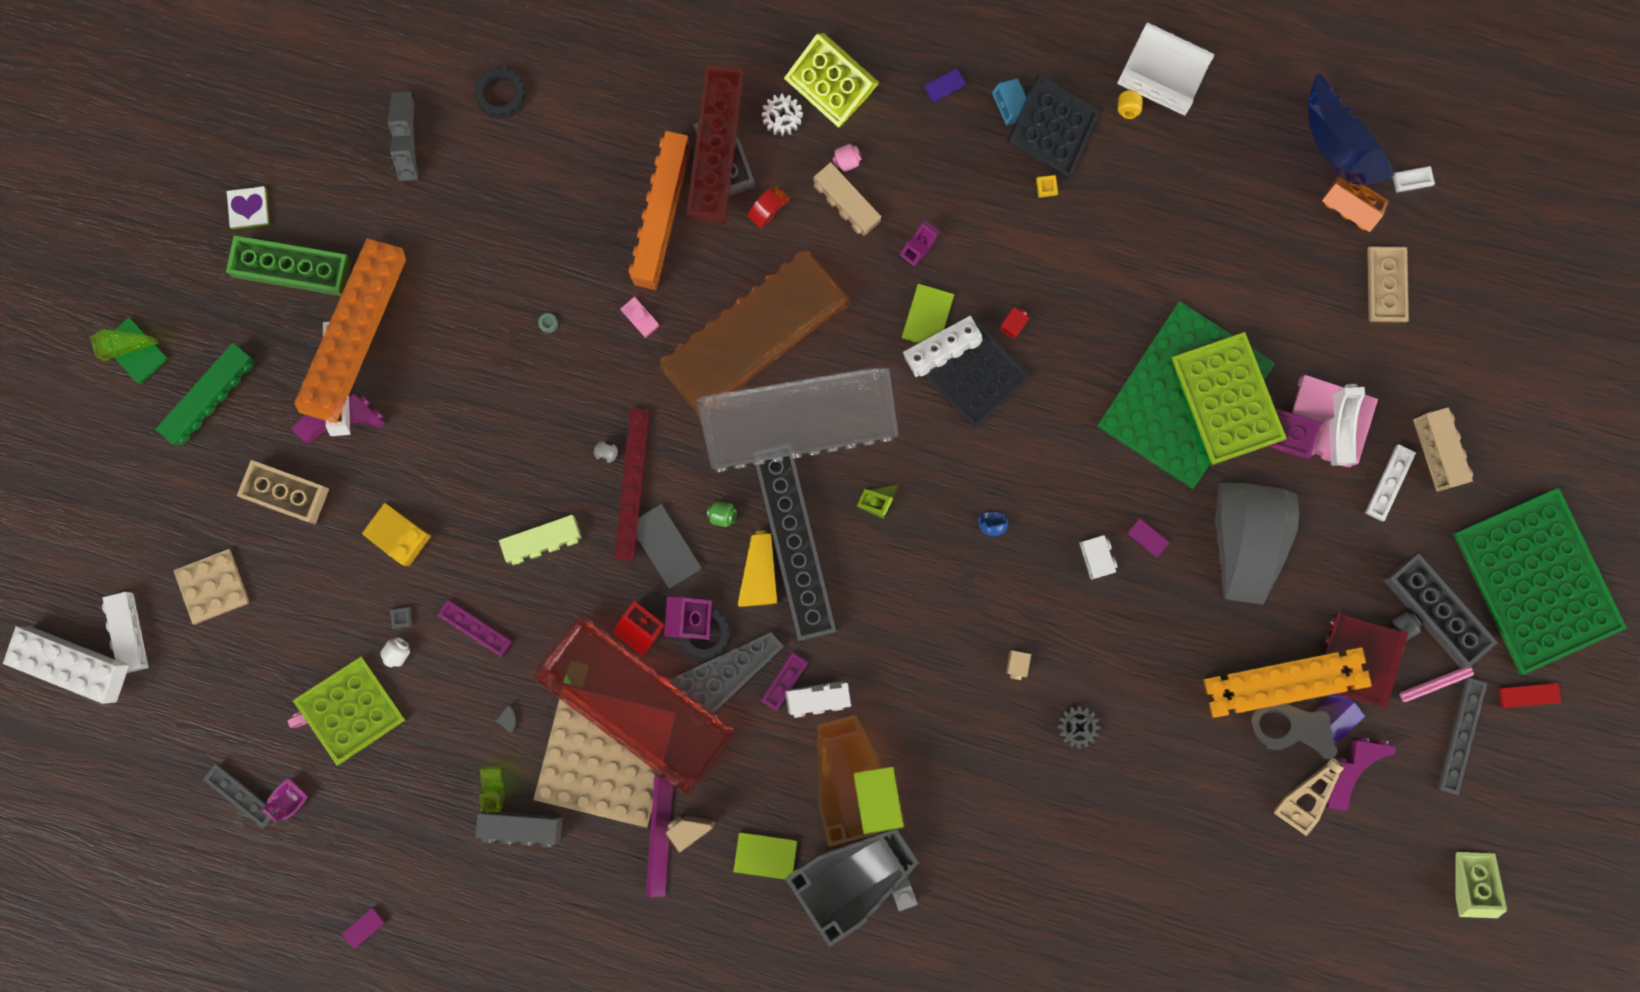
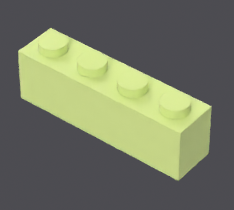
M570 515L501 539L499 543L505 561L512 563V565H517L524 562V558L530 557L534 559L542 556L541 552L548 550L550 553L559 550L561 545L567 544V546L577 544L582 536L575 516Z

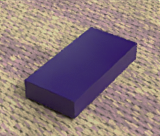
M955 69L926 84L924 89L932 103H935L965 87L966 83L958 69Z

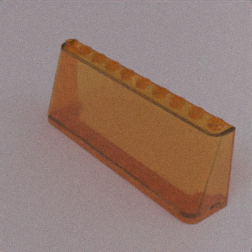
M801 250L794 256L795 259L790 263L785 262L779 268V272L775 275L773 273L768 275L762 285L754 286L749 291L750 294L745 298L743 296L735 301V306L731 309L726 308L723 310L717 320L709 321L705 325L704 330L690 336L691 340L686 344H679L673 354L670 356L667 354L660 360L659 368L701 421L709 416L710 408L712 410L716 409L719 403L828 318L839 313V309L844 311L850 306V297L809 251L804 252Z

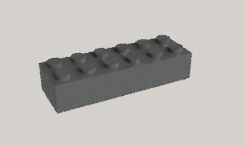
M1419 553L1410 555L1383 579L1460 668H1470L1498 643Z

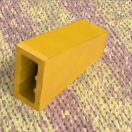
M756 531V535L751 536L738 600L739 607L777 604L772 536L767 534V531Z

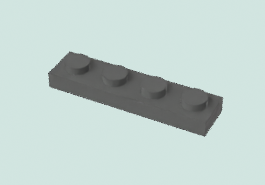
M215 764L203 778L208 785L260 827L265 828L272 820L262 810L267 803L219 764ZM270 810L272 814L276 815L274 810Z

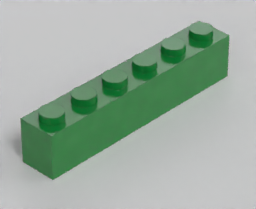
M232 343L155 430L171 444L179 447L184 445L189 440V435L201 427L205 417L215 411V406L226 399L230 389L236 387L241 381L240 378L253 368L256 360L240 346Z

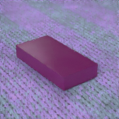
M1140 518L1127 532L1130 537L1156 558L1170 543Z
M373 907L344 931L342 936L355 949L384 925L386 921Z

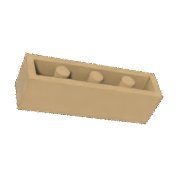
M831 162L814 176V187L819 193L823 192L827 196L826 200L828 203L840 210L839 214L841 217L853 224L852 228L857 234L861 233L863 236H866L881 222V216Z

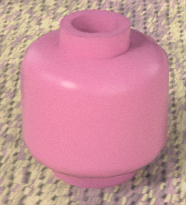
M852 144L836 149L835 157L832 158L835 167H840L844 172L858 167L860 160H862L857 146Z

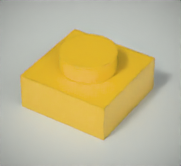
M1056 175L1036 178L1039 198L1058 195Z

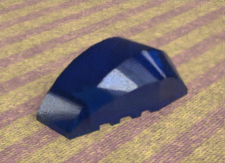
M1319 73L1315 77L1310 91L1308 104L1309 126L1314 140L1330 168L1341 179L1354 185H1371L1391 179L1395 175L1382 146L1357 115L1354 118L1350 115L1353 112L1348 105L1343 107L1340 103L1342 98L1338 94L1334 95L1332 86Z

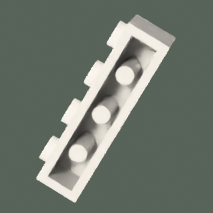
M969 316L904 351L903 354L915 377L919 375L924 376L929 373L930 369L944 365L950 358H957L965 350L979 346L983 341L982 334L972 317Z

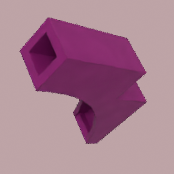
M353 394L349 398L350 423H366L378 428L385 424L382 420L384 416L376 408L372 410L368 406L370 402L363 395L359 397ZM304 415L291 429L303 442L310 445L319 435L327 431L326 420Z
M1358 737L1357 741L1351 740L1349 758L1336 757V760L1344 766V769L1339 774L1325 807L1348 811L1351 793L1359 776L1375 761L1386 756L1395 755V746H1389L1388 741L1377 740V744L1369 743L1370 739Z

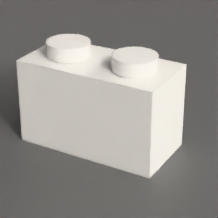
M1105 535L1079 543L1091 580L1116 572L1117 563L1115 558L1111 557L1109 551L1111 550V544L1109 539L1105 538Z

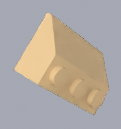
M679 816L668 825L669 829L665 833L677 850L681 852L711 830L715 822L710 819L692 816L681 818Z

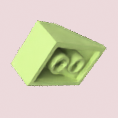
M1456 853V903L1459 917L1499 918L1507 911L1495 853Z

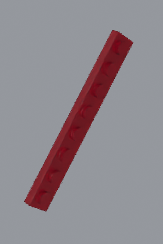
M630 408L614 554L615 560L634 561L650 418L649 409Z

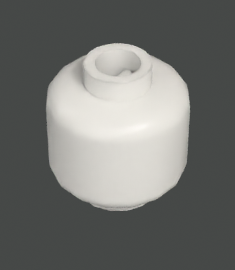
M398 637L389 639L380 652L383 663L388 667L401 666L410 654L409 644Z

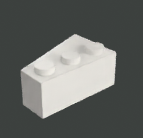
M843 681L785 690L788 714L794 715V718L806 716L805 713L808 712L821 714L825 713L824 710L832 709V711L843 710L844 707H851L848 683Z

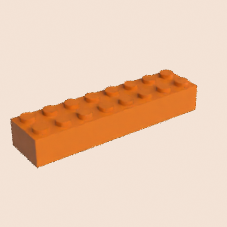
M666 131L665 136H661L659 148H661V153L656 156L655 166H657L656 173L653 172L651 176V184L653 186L652 190L647 193V209H644L642 213L644 223L643 227H639L637 238H640L639 244L634 247L633 256L635 260L634 264L631 263L629 267V275H631L635 286L657 290L691 149L687 135Z

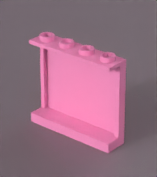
M1304 375L1298 381V386L1300 387L1292 413L1323 422V427L1312 455L1317 454L1321 456V459L1331 461L1328 420L1334 417L1333 394L1343 387ZM1367 395L1363 397L1356 426L1357 463L1341 466L1351 467L1359 463L1378 401L1377 398Z

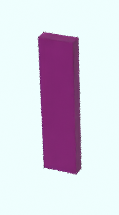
M449 599L437 615L500 657L504 656L513 640Z

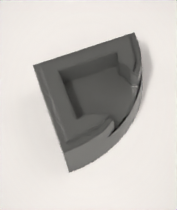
M509 705L496 721L510 733L516 727V716L513 708Z

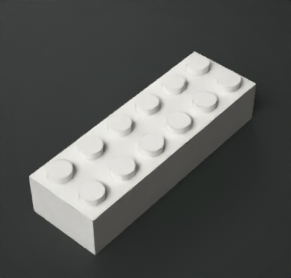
M31 626L15 627L3 662L7 666L102 704L117 702L129 665Z

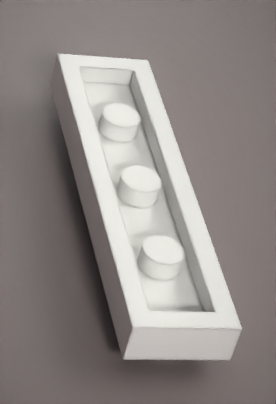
M1399 444L1396 445L1365 514L1380 521H1385L1416 452Z

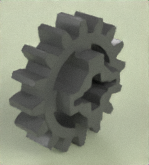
M1077 706L1076 711L1073 707H1070V713L1064 711L1065 717L1058 719L1062 722V725L1057 726V728L1062 729V732L1058 735L1065 736L1063 742L1070 741L1069 746L1073 747L1076 744L1078 749L1081 748V744L1087 748L1088 742L1095 743L1093 736L1099 737L1096 730L1101 729L1100 726H1096L1099 719H1093L1095 713L1091 712L1088 714V708L1086 707L1081 711V706ZM1082 714L1084 717L1076 719L1073 715ZM1067 722L1069 723V731H1068V732H1067V730H1066V724H1067ZM1076 723H1082V731H1075V729L1077 728L1075 725ZM1089 723H1091V732L1088 731ZM1077 735H1081L1084 739L1074 740L1073 738H1075Z

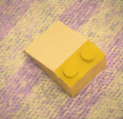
M386 503L382 505L362 533L386 554L407 567L411 565L431 537L430 534Z

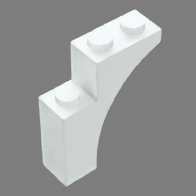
M1357 384L1345 385V388H1340L1338 392L1333 394L1334 417L1328 420L1331 466L1357 463L1356 426L1359 408L1365 396V388L1358 387Z

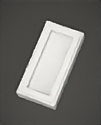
M1431 166L1392 174L1396 193L1429 187L1435 184Z

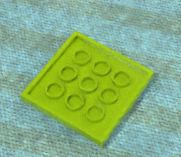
M362 657L293 700L337 766L405 721Z

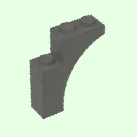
M411 91L394 92L391 94L388 116V125L392 135L390 153L399 181L418 180L413 135L415 106Z

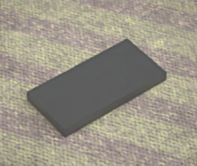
M662 504L639 517L637 538L669 589L702 569Z

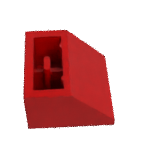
M634 601L612 633L640 655L644 656L665 629V624Z

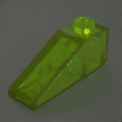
M107 329L98 330L96 334L90 336L95 357L102 361L159 344L158 340L151 336Z

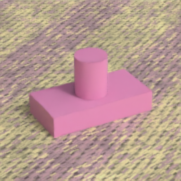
M635 297L620 309L645 338L660 327Z

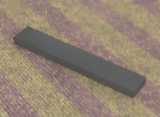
M1470 677L1465 680L1438 790L1459 795L1487 687L1486 682Z

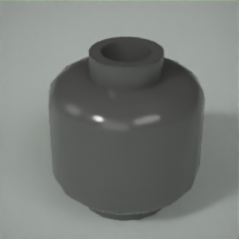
M1404 612L1392 621L1394 627L1391 629L1409 632L1407 640L1421 632L1420 627L1422 624L1414 613Z

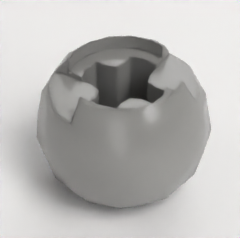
M600 441L594 447V455L599 460L603 458L606 459L607 463H611L618 456V449L614 444L611 446L605 444V441Z

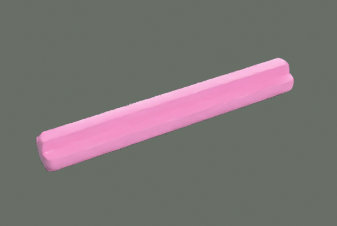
M1471 667L1460 668L1404 690L1399 695L1403 702H1407L1473 676L1474 672Z

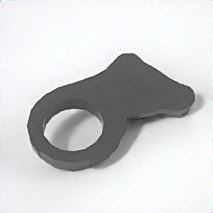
M1281 704L1256 709L1252 716L1251 723L1254 735L1269 749H1284L1300 740L1319 752L1324 759L1334 758L1337 754L1330 725V715L1325 711L1307 712L1288 704ZM1271 712L1285 715L1290 721L1291 730L1283 738L1272 739L1267 737L1259 726L1260 720L1264 715Z

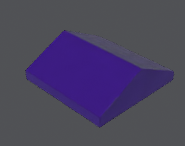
M1338 694L1329 695L1313 711H1325L1330 715L1333 740L1336 743H1339L1365 717L1355 702L1348 697Z

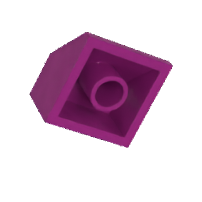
M667 597L664 636L709 640L712 601L684 597Z

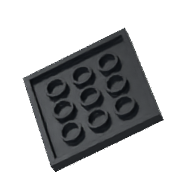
M1039 74L1033 82L1007 143L1066 179L1071 178L1100 111Z
M979 322L976 326L982 334L983 340L979 346L965 350L961 356L950 358L944 365L936 366L924 375L974 429L984 422L1031 377Z

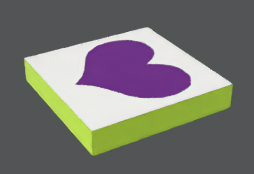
M265 187L227 191L231 229L270 225L267 190Z

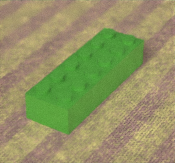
M233 236L226 273L233 278L341 296L349 279L352 259L346 254Z

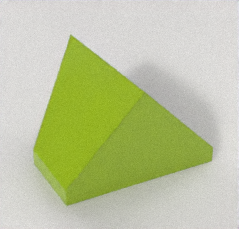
M899 484L871 490L864 489L857 507L884 519Z

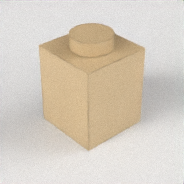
M1010 651L1006 674H1011L1010 678L1022 680V677H1027L1031 654Z

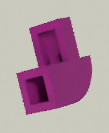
M925 220L914 237L905 245L900 256L915 266L933 246L940 231Z

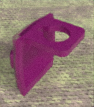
M288 778L274 790L266 802L267 805L262 810L274 822L282 818L287 820L300 809L308 795ZM270 810H274L276 812V816L272 814Z

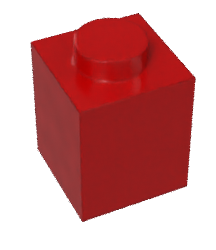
M1014 307L999 330L1015 340L1029 320L1027 313L1020 308L1016 309Z

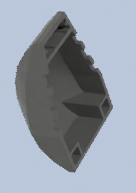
M1219 483L1215 528H1217V544L1219 545L1224 599L1264 605L1285 563L1298 531L1299 502L1297 494L1281 488L1248 483Z
M896 828L821 852L797 868L785 879L827 945L831 947L862 926L919 862Z

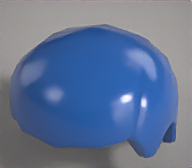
M986 512L979 516V528L988 536H999L1006 532L1008 519L1006 518L1005 520L1003 513Z

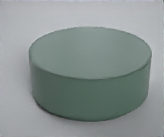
M545 313L540 316L538 325L543 332L551 333L557 329L558 321L553 314Z

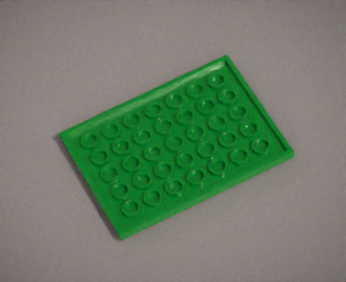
M1179 301L1096 427L1183 484L1194 489L1211 462L1171 358L1232 337L1233 335ZM1252 348L1262 377L1265 380L1275 363Z
M1555 488L1453 534L1520 675L1529 673L1627 629L1559 488Z

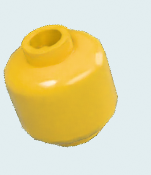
M1130 89L1121 93L1118 98L1119 114L1127 119H1133L1142 112V95Z

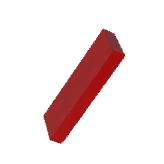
M1559 683L1498 688L1501 708L1561 703Z

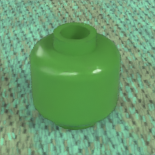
M715 501L712 506L708 507L707 517H709L713 525L729 527L736 520L737 510L734 509L732 503Z

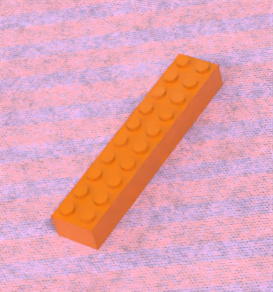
M366 239L294 402L299 413L337 423L406 262L403 248Z

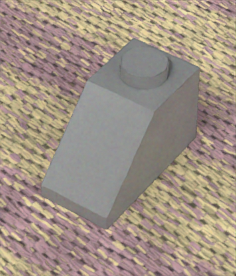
M906 876L892 892L899 911L918 905L909 879Z

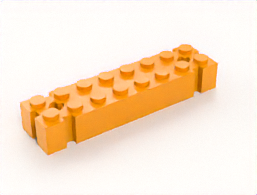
M1357 648L1343 651L1344 656L1339 657L1337 652L1226 675L1227 680L1221 681L1220 676L1203 679L1206 694H1212L1213 702H1208L1211 716L1215 718L1229 715L1228 710L1234 709L1235 713H1241L1348 691L1347 686L1350 685L1352 690L1371 687L1368 671H1363L1361 664L1366 663L1363 649ZM1343 666L1349 668L1348 676L1341 673V669H1344ZM1226 689L1233 694V696H1230V700L1227 697H1223V693H1226L1224 690Z

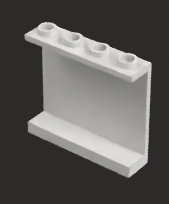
M1146 23L1117 84L1134 90L1140 95L1185 116L1193 103V98L1215 54L1172 33H1168L1155 25Z

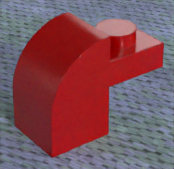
M777 186L772 190L769 188L755 202L747 216L762 228L772 220L780 208L789 202L790 198Z

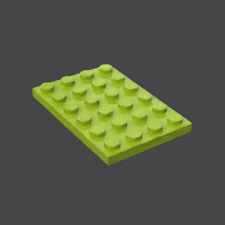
M1245 332L1171 358L1211 465L1287 439Z

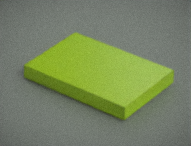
M918 284L902 339L921 343L943 331L954 294Z
M893 767L854 773L864 834L902 828L903 821Z
M739 832L734 872L785 879L793 872L797 840Z

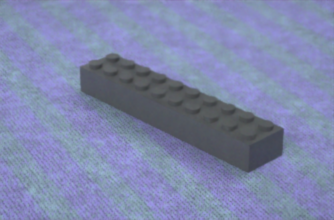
M786 444L753 452L798 641L835 633L836 628L791 445Z

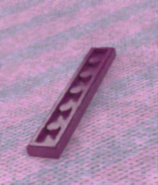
M654 777L646 897L665 896L669 837L665 832L669 829L668 825L671 820L673 777Z

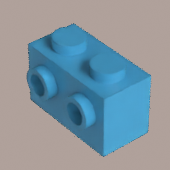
M1018 79L999 83L992 92L1006 126L1016 122L1026 100L1024 88L1020 85Z

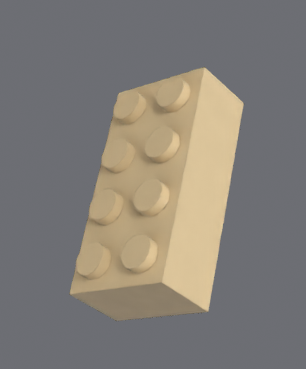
M1449 407L1413 419L1436 491L1472 482L1473 472L1467 464V454L1461 446V436L1455 428L1454 415L1449 410Z
M251 460L237 496L303 521L316 524L329 488Z

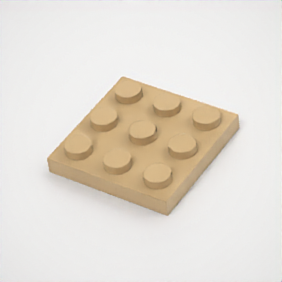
M229 549L173 570L190 619L194 625L250 603L232 552Z

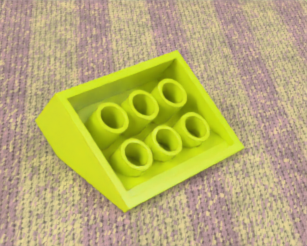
M817 34L784 78L838 127L855 112L879 84L873 76L826 34Z

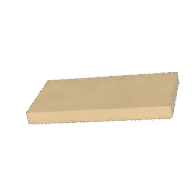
M1368 247L1369 322H1408L1407 247Z

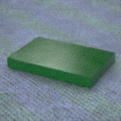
M131 318L126 319L100 343L140 385L169 360Z

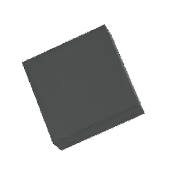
M410 607L390 610L392 629L413 626Z

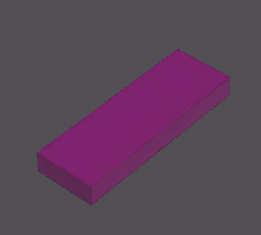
M792 652L761 701L775 711H778L786 698L785 690L793 688L809 662Z

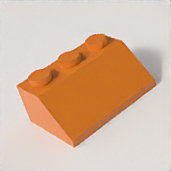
M1343 170L1338 174L1322 200L1328 208L1337 210L1342 217L1352 220L1360 229L1369 232L1382 218L1389 202Z

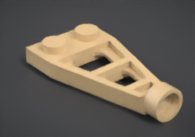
M1331 758L1323 768L1288 793L1273 810L1274 814L1307 836L1318 823L1344 766L1336 759ZM1318 779H1323L1327 782V787L1322 794L1311 789V786ZM1304 794H1310L1316 798L1314 808L1309 812L1296 803Z

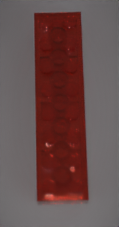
M706 65L687 207L688 220L726 225L745 74L742 69Z

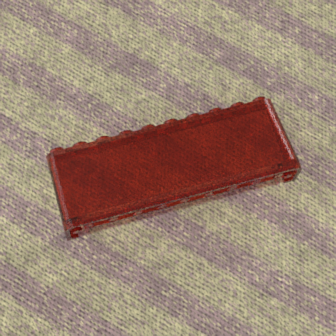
M578 616L535 669L534 679L683 793L691 795L736 734L733 732L734 729L727 723H721L713 712L704 710L700 702L688 698L684 690L679 687L676 689L672 686L668 678L665 676L660 677L656 674V670L649 664L644 665L640 662V658L632 652H627L620 642L611 640L604 630L595 628L591 620ZM566 675L570 684L563 683Z

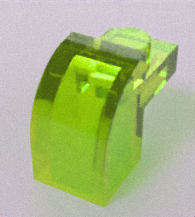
M501 766L481 767L482 789L479 793L481 813L501 812L504 803V781H502Z

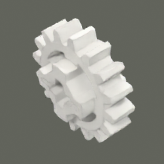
M781 94L780 98L774 95V101L768 99V106H763L765 112L762 113V118H766L763 120V124H769L767 130L774 129V135L778 131L781 132V136H784L786 131L790 135L791 129L797 130L796 124L801 125L800 118L803 117V113L799 112L801 105L796 106L797 100L791 101L790 95L787 98H784L783 94ZM790 107L793 109L795 115H793V113L790 112ZM770 115L772 118H775V123L770 119Z

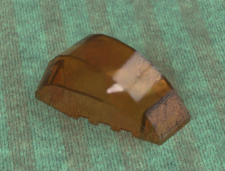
M852 715L818 724V803L829 847L890 831L884 830L866 834L863 832L854 773L883 769L885 767L857 716ZM900 804V810H901V815H902L903 827H905V826H906V823H905L904 815H903L902 808H901V804Z

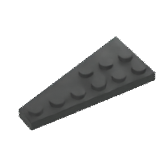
M770 632L660 685L700 727L784 646Z

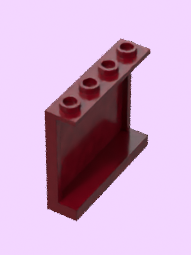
M1338 612L1337 617H1332L1330 627L1333 630L1331 635L1327 634L1324 645L1328 647L1326 653H1321V656L1338 652L1339 657L1344 656L1343 651L1362 648L1366 663L1361 664L1362 670L1368 671L1372 686L1352 690L1350 685L1347 686L1348 691L1336 694L1386 709L1409 632L1396 631L1341 615ZM1343 666L1344 669H1341V673L1348 676L1349 668Z

